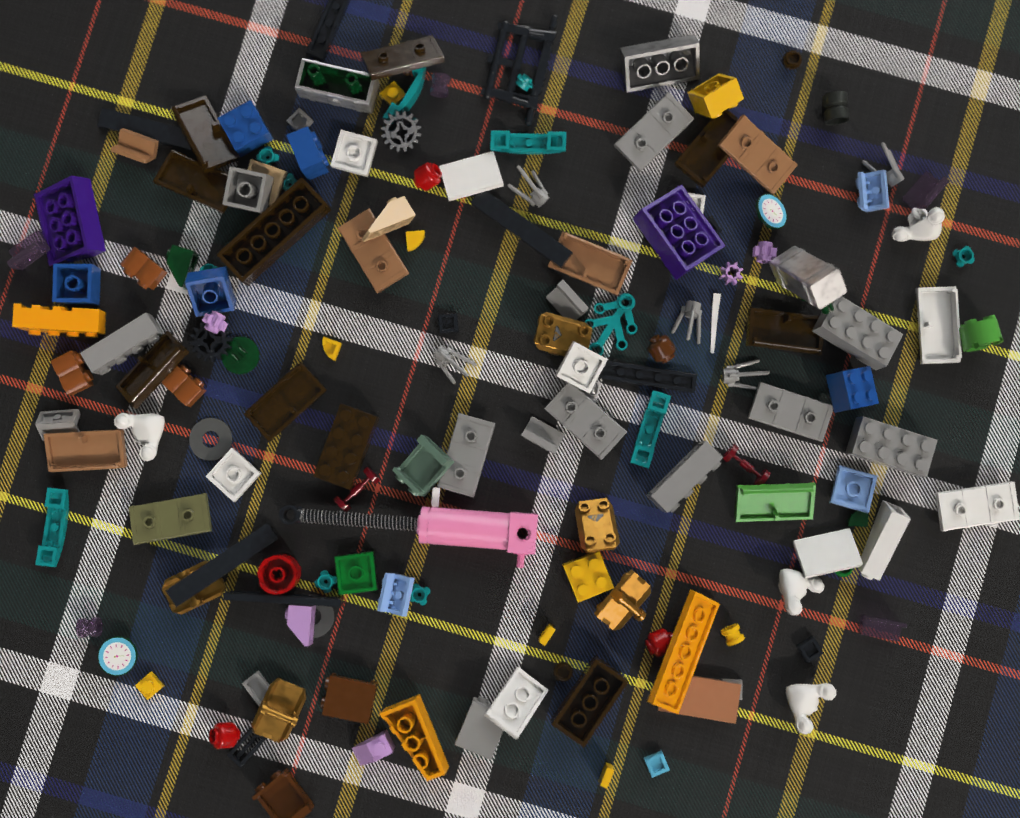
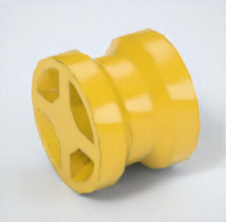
M738 623L729 625L720 631L726 638L727 646H733L745 639L744 635L739 631L740 626Z

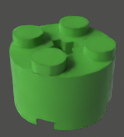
M995 315L986 316L981 321L976 319L967 320L963 325H960L959 332L963 352L985 349L992 342L993 346L1004 342Z

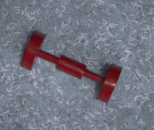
M733 444L725 452L722 459L728 462L732 457L740 462L739 465L757 476L754 481L755 485L764 484L771 475V472L765 469L759 474L754 470L753 465L736 455L739 447Z
M369 467L363 470L367 478L350 490V494L345 499L339 495L334 498L337 505L346 513L351 509L347 501L361 492L369 480L375 484L380 481L379 477Z

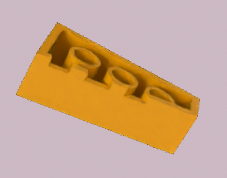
M14 303L12 327L28 331L29 335L40 336L41 332L48 333L47 335L60 336V333H67V336L79 337V334H86V337L98 338V334L105 335L106 312L100 309L72 307V310H69V308L53 306L52 310H50L49 307L32 305V308H29L22 304Z
M420 694L388 706L379 713L382 719H385L390 726L389 729L398 737L404 750H407L413 758L412 761L426 781L446 774L449 764Z

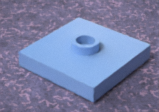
M839 465L829 503L869 513L878 476Z

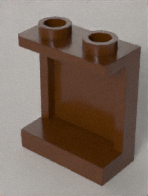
M332 673L330 677L326 678L324 689H327L326 697H322L320 708L323 709L322 715L368 724L371 720L378 681L371 680L366 682L337 676V673Z
M287 768L282 772L280 770L276 771L270 776L271 781L267 784L262 782L254 789L256 793L252 796V799H258L271 818H304L315 806Z

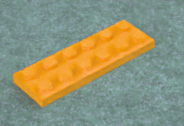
M689 591L647 702L679 714L719 608V603L696 591Z

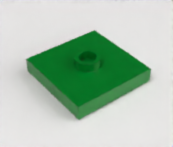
M374 551L334 556L338 595L378 590Z

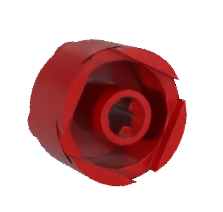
M288 554L270 556L258 568L259 584L269 594L278 595L286 593L298 584L301 577V566L294 557ZM281 570V574L283 576L278 578V573L276 571Z

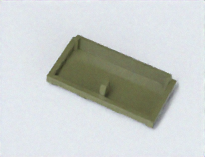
M207 493L129 506L134 545L212 532Z

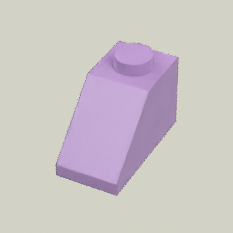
M289 604L285 610L287 625L304 646H310L313 644L316 606Z
M387 729L352 747L360 766L376 762L393 753L395 749Z

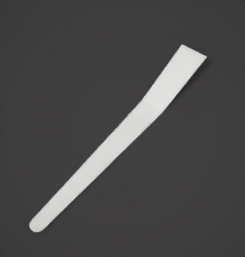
M716 293L713 294L710 348L712 354L715 348L718 310L721 294Z

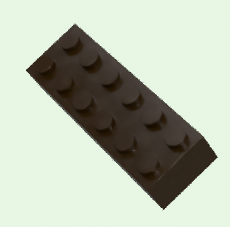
M301 177L216 255L242 283L249 286L324 218L331 209Z

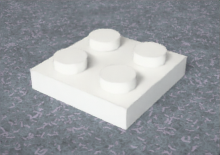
M341 130L331 161V167L368 177L378 140Z
M573 341L555 376L590 394L608 359Z
M231 448L205 477L233 502H236L262 473L239 452Z

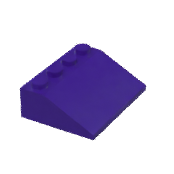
M71 175L34 194L49 267H53V264H67L91 258L106 251L90 178Z
M683 185L645 206L632 218L675 280L726 246Z

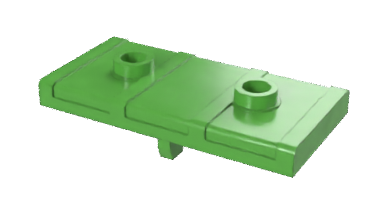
M812 482L737 485L735 521L813 519L816 484Z

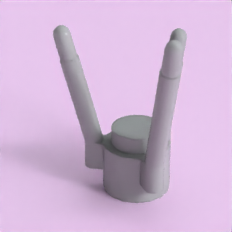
M882 142L881 146L892 167L890 171L886 172L887 184L893 187L905 178L900 172L891 150H888L886 144ZM865 160L862 161L871 172L877 171Z
M518 165L517 169L534 190L530 194L532 198L511 184H508V188L527 200L532 207L535 205L538 208L549 200V193L544 189L534 170L531 173L539 186L538 188L521 166Z
M690 300L686 301V306H682L681 312L671 330L672 334L675 333L685 314V317L689 318L686 340L689 341L694 319L697 318L696 337L697 344H700L701 303Z
M441 345L435 351L433 357L436 359L435 363L440 366L453 384L456 383L444 364L450 363L468 377L469 374L452 360V355L473 366H477V363L453 351L450 347L446 348Z
M756 359L737 365L726 366V368L722 369V381L728 387L756 390L757 387L736 383V381H739V377L768 375L770 372H739V370H735L759 363L760 360Z

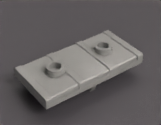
M667 92L614 146L641 172L694 118L670 92Z
M759 382L748 419L823 442L833 412V405Z
M567 383L544 408L601 460L627 433L623 427L583 391L570 383Z
M458 413L447 455L454 463L440 478L437 487L474 498L495 423Z

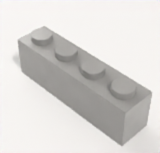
M145 312L80 354L92 373L103 375L111 370L110 367L115 364L124 363L131 354L140 353L147 344L156 343L164 333L153 315Z

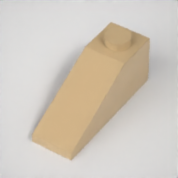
M405 196L400 198L393 197L387 201L386 207L363 236V242L408 225L413 220L416 214Z

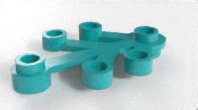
M623 293L618 296L616 301L595 304L593 310L597 315L603 314L606 310H617L612 316L585 320V323L592 322V329L607 325L597 342L589 346V350L592 351L596 347L599 349L598 354L602 355L604 352L603 345L613 329L617 339L616 348L619 351L627 348L628 343L624 339L620 322L623 313L627 321V334L633 335L638 330L632 314L635 299L631 294ZM627 300L629 302V305L624 306L622 304V301ZM601 306L603 308V311L598 312L596 310V307ZM629 326H634V327H635V331H634V332H630V331L628 330V327H629ZM621 341L624 342L625 347L620 348L618 346V343Z

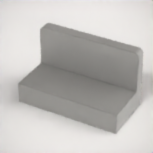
M564 280L558 283L557 287L546 296V299L563 317L578 320L588 311V306Z
M79 409L40 411L35 425L41 439L44 441L45 433L80 432L77 424L81 414Z
M531 417L521 436L555 454L565 434L537 418Z

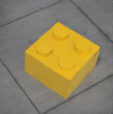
M720 73L687 92L695 113L709 118L721 116L723 111L736 107L739 104L738 102L744 99L737 78Z
M600 551L586 554L562 564L578 603L614 588Z

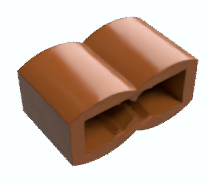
M136 247L120 263L124 267L123 272L131 278L135 276L138 279L137 283L144 289L149 287L154 290L168 273Z
M73 350L51 360V364L67 395H75L93 386V375L89 370L85 369V361L81 354Z
M178 364L161 383L185 406L191 407L206 392V389L203 387L205 384L198 377L193 378L190 374L191 370L186 365Z

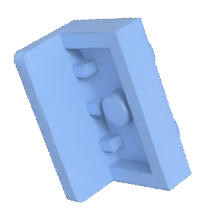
M883 169L869 173L858 172V178H856V187L859 190V197L857 198L858 207L865 212L889 208L886 170Z
M385 573L377 611L407 617L415 578L398 573Z

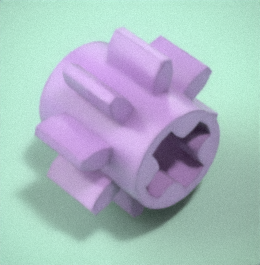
M758 242V246L753 248L752 257H757L758 263H769L771 259L776 257L777 248H773L772 242Z
M727 262L725 264L726 268H720V272L723 273L719 279H724L725 285L729 282L736 285V279L741 280L743 278L740 275L743 268L739 269L737 266L738 262L734 265H730ZM728 272H734L735 275H728Z
M212 311L211 314L205 313L202 322L206 324L204 328L214 334H218L219 331L224 332L228 325L224 321L226 317L216 311Z

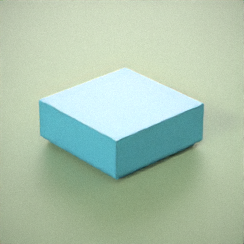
M662 750L644 757L652 778L670 771Z

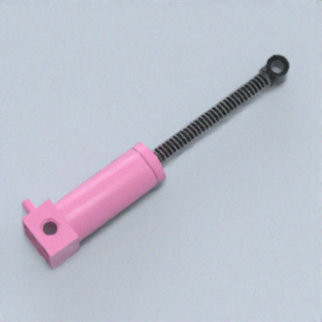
M285 505L279 511V519L287 525L302 524L305 521L307 523H329L330 525H352V527L355 525L356 527H378V529L381 527L382 529L393 528V530L404 529V531L406 529L408 531L415 530L419 534V543L507 550V553L517 554L516 567L524 568L525 555H535L538 514L422 506L421 514L416 519V517L405 518V516L391 517L390 515L379 516V514L365 515L364 513L353 514V512L305 510L301 506ZM289 509L293 510L295 514L292 520L288 519L286 515ZM526 528L528 535L523 538L519 537L517 534L518 529Z

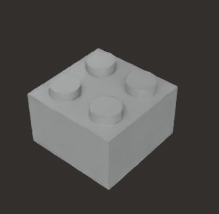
M230 166L222 205L260 214L268 208L274 177Z

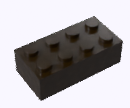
M340 404L313 476L352 490L380 418Z
M594 655L551 718V725L582 747H585L628 684L627 677Z

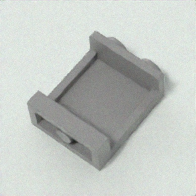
M478 696V698L473 697L462 728L456 738L455 745L491 760L503 730L484 716L491 706L489 700Z

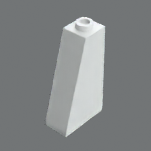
M884 500L881 503L861 556L863 565L858 567L862 573L861 575L869 580L874 578L880 581L911 519L901 507Z

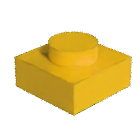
M393 81L380 92V95L389 105L392 102L398 105L404 98L405 93Z
M151 671L135 687L149 700L164 687V684Z

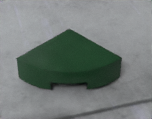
M856 510L848 518L847 526L868 527V513Z

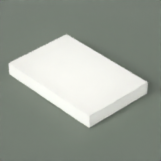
M494 151L439 166L449 201L504 186Z
M850 528L793 541V546L805 579L863 565Z
M516 667L484 716L516 740L549 690L521 668Z

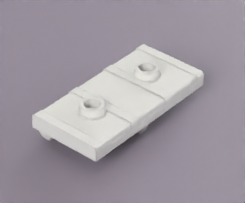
M956 286L916 288L920 364L961 362L958 289H956Z
M1012 481L935 493L940 530L943 532L1020 520L1015 483Z

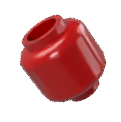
M426 162L415 169L413 182L417 188L428 191L441 182L442 172L436 164Z
M660 628L649 633L647 640H645L649 653L651 655L654 654L656 657L664 656L671 641L672 632L668 633L666 629Z
M233 722L217 723L209 732V742L216 749L233 748L240 739V730L237 729Z

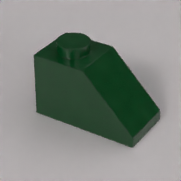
M172 245L171 249L167 251L166 263L178 286L187 290L185 285L186 277L189 272L195 271L199 254L193 250Z

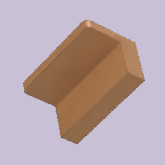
M123 128L119 132L118 144L111 147V152L146 164L156 159L159 141Z

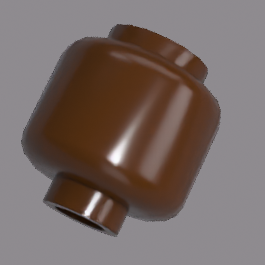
M657 334L649 340L650 344L647 349L656 362L666 363L674 358L676 347L667 335L660 336Z

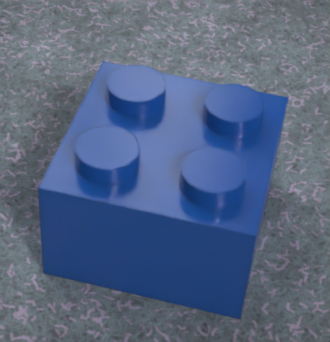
M251 100L218 117L221 126L240 157L274 140Z
M307 126L287 134L298 165L308 181L329 172L326 167L329 165V162L315 131L311 132Z
M53 264L52 302L62 306H100L101 268L93 264Z
M226 266L189 272L187 274L185 285L196 317L204 316L205 313L211 314L212 311L218 313L234 311L236 298Z
M870 366L826 375L834 413L879 404Z

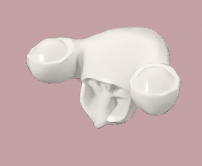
M914 207L908 215L909 226L894 228L892 237L900 242L907 240H935L941 234L945 213L939 207H934L929 212L926 209Z
M128 413L118 414L114 419V425L118 429L132 427L131 432L135 438L134 441L143 446L140 449L139 456L145 461L153 460L157 455L159 441L164 430L165 417L153 413L137 415Z
M781 569L778 587L783 595L787 612L792 616L799 615L802 611L800 600L806 595V589H809L811 592L821 593L824 590L823 581L817 576L805 579L803 573L793 569Z
M793 684L786 687V697L799 733L806 735L812 732L814 726L807 716L817 711L819 697L824 700H833L836 697V689L832 684Z

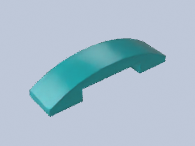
M426 67L412 70L413 77L415 78L399 106L392 102L383 118H389L388 112L394 115L395 109L399 113H401L402 109L406 113L410 110L423 88Z
M491 130L490 150L514 154L566 152L567 132L548 131L547 134H528Z
M655 390L652 391L638 431L630 463L649 469L662 421L671 399L670 395Z
M47 488L44 506L48 507L42 545L38 546L35 565L56 567L66 536L69 494L66 489Z

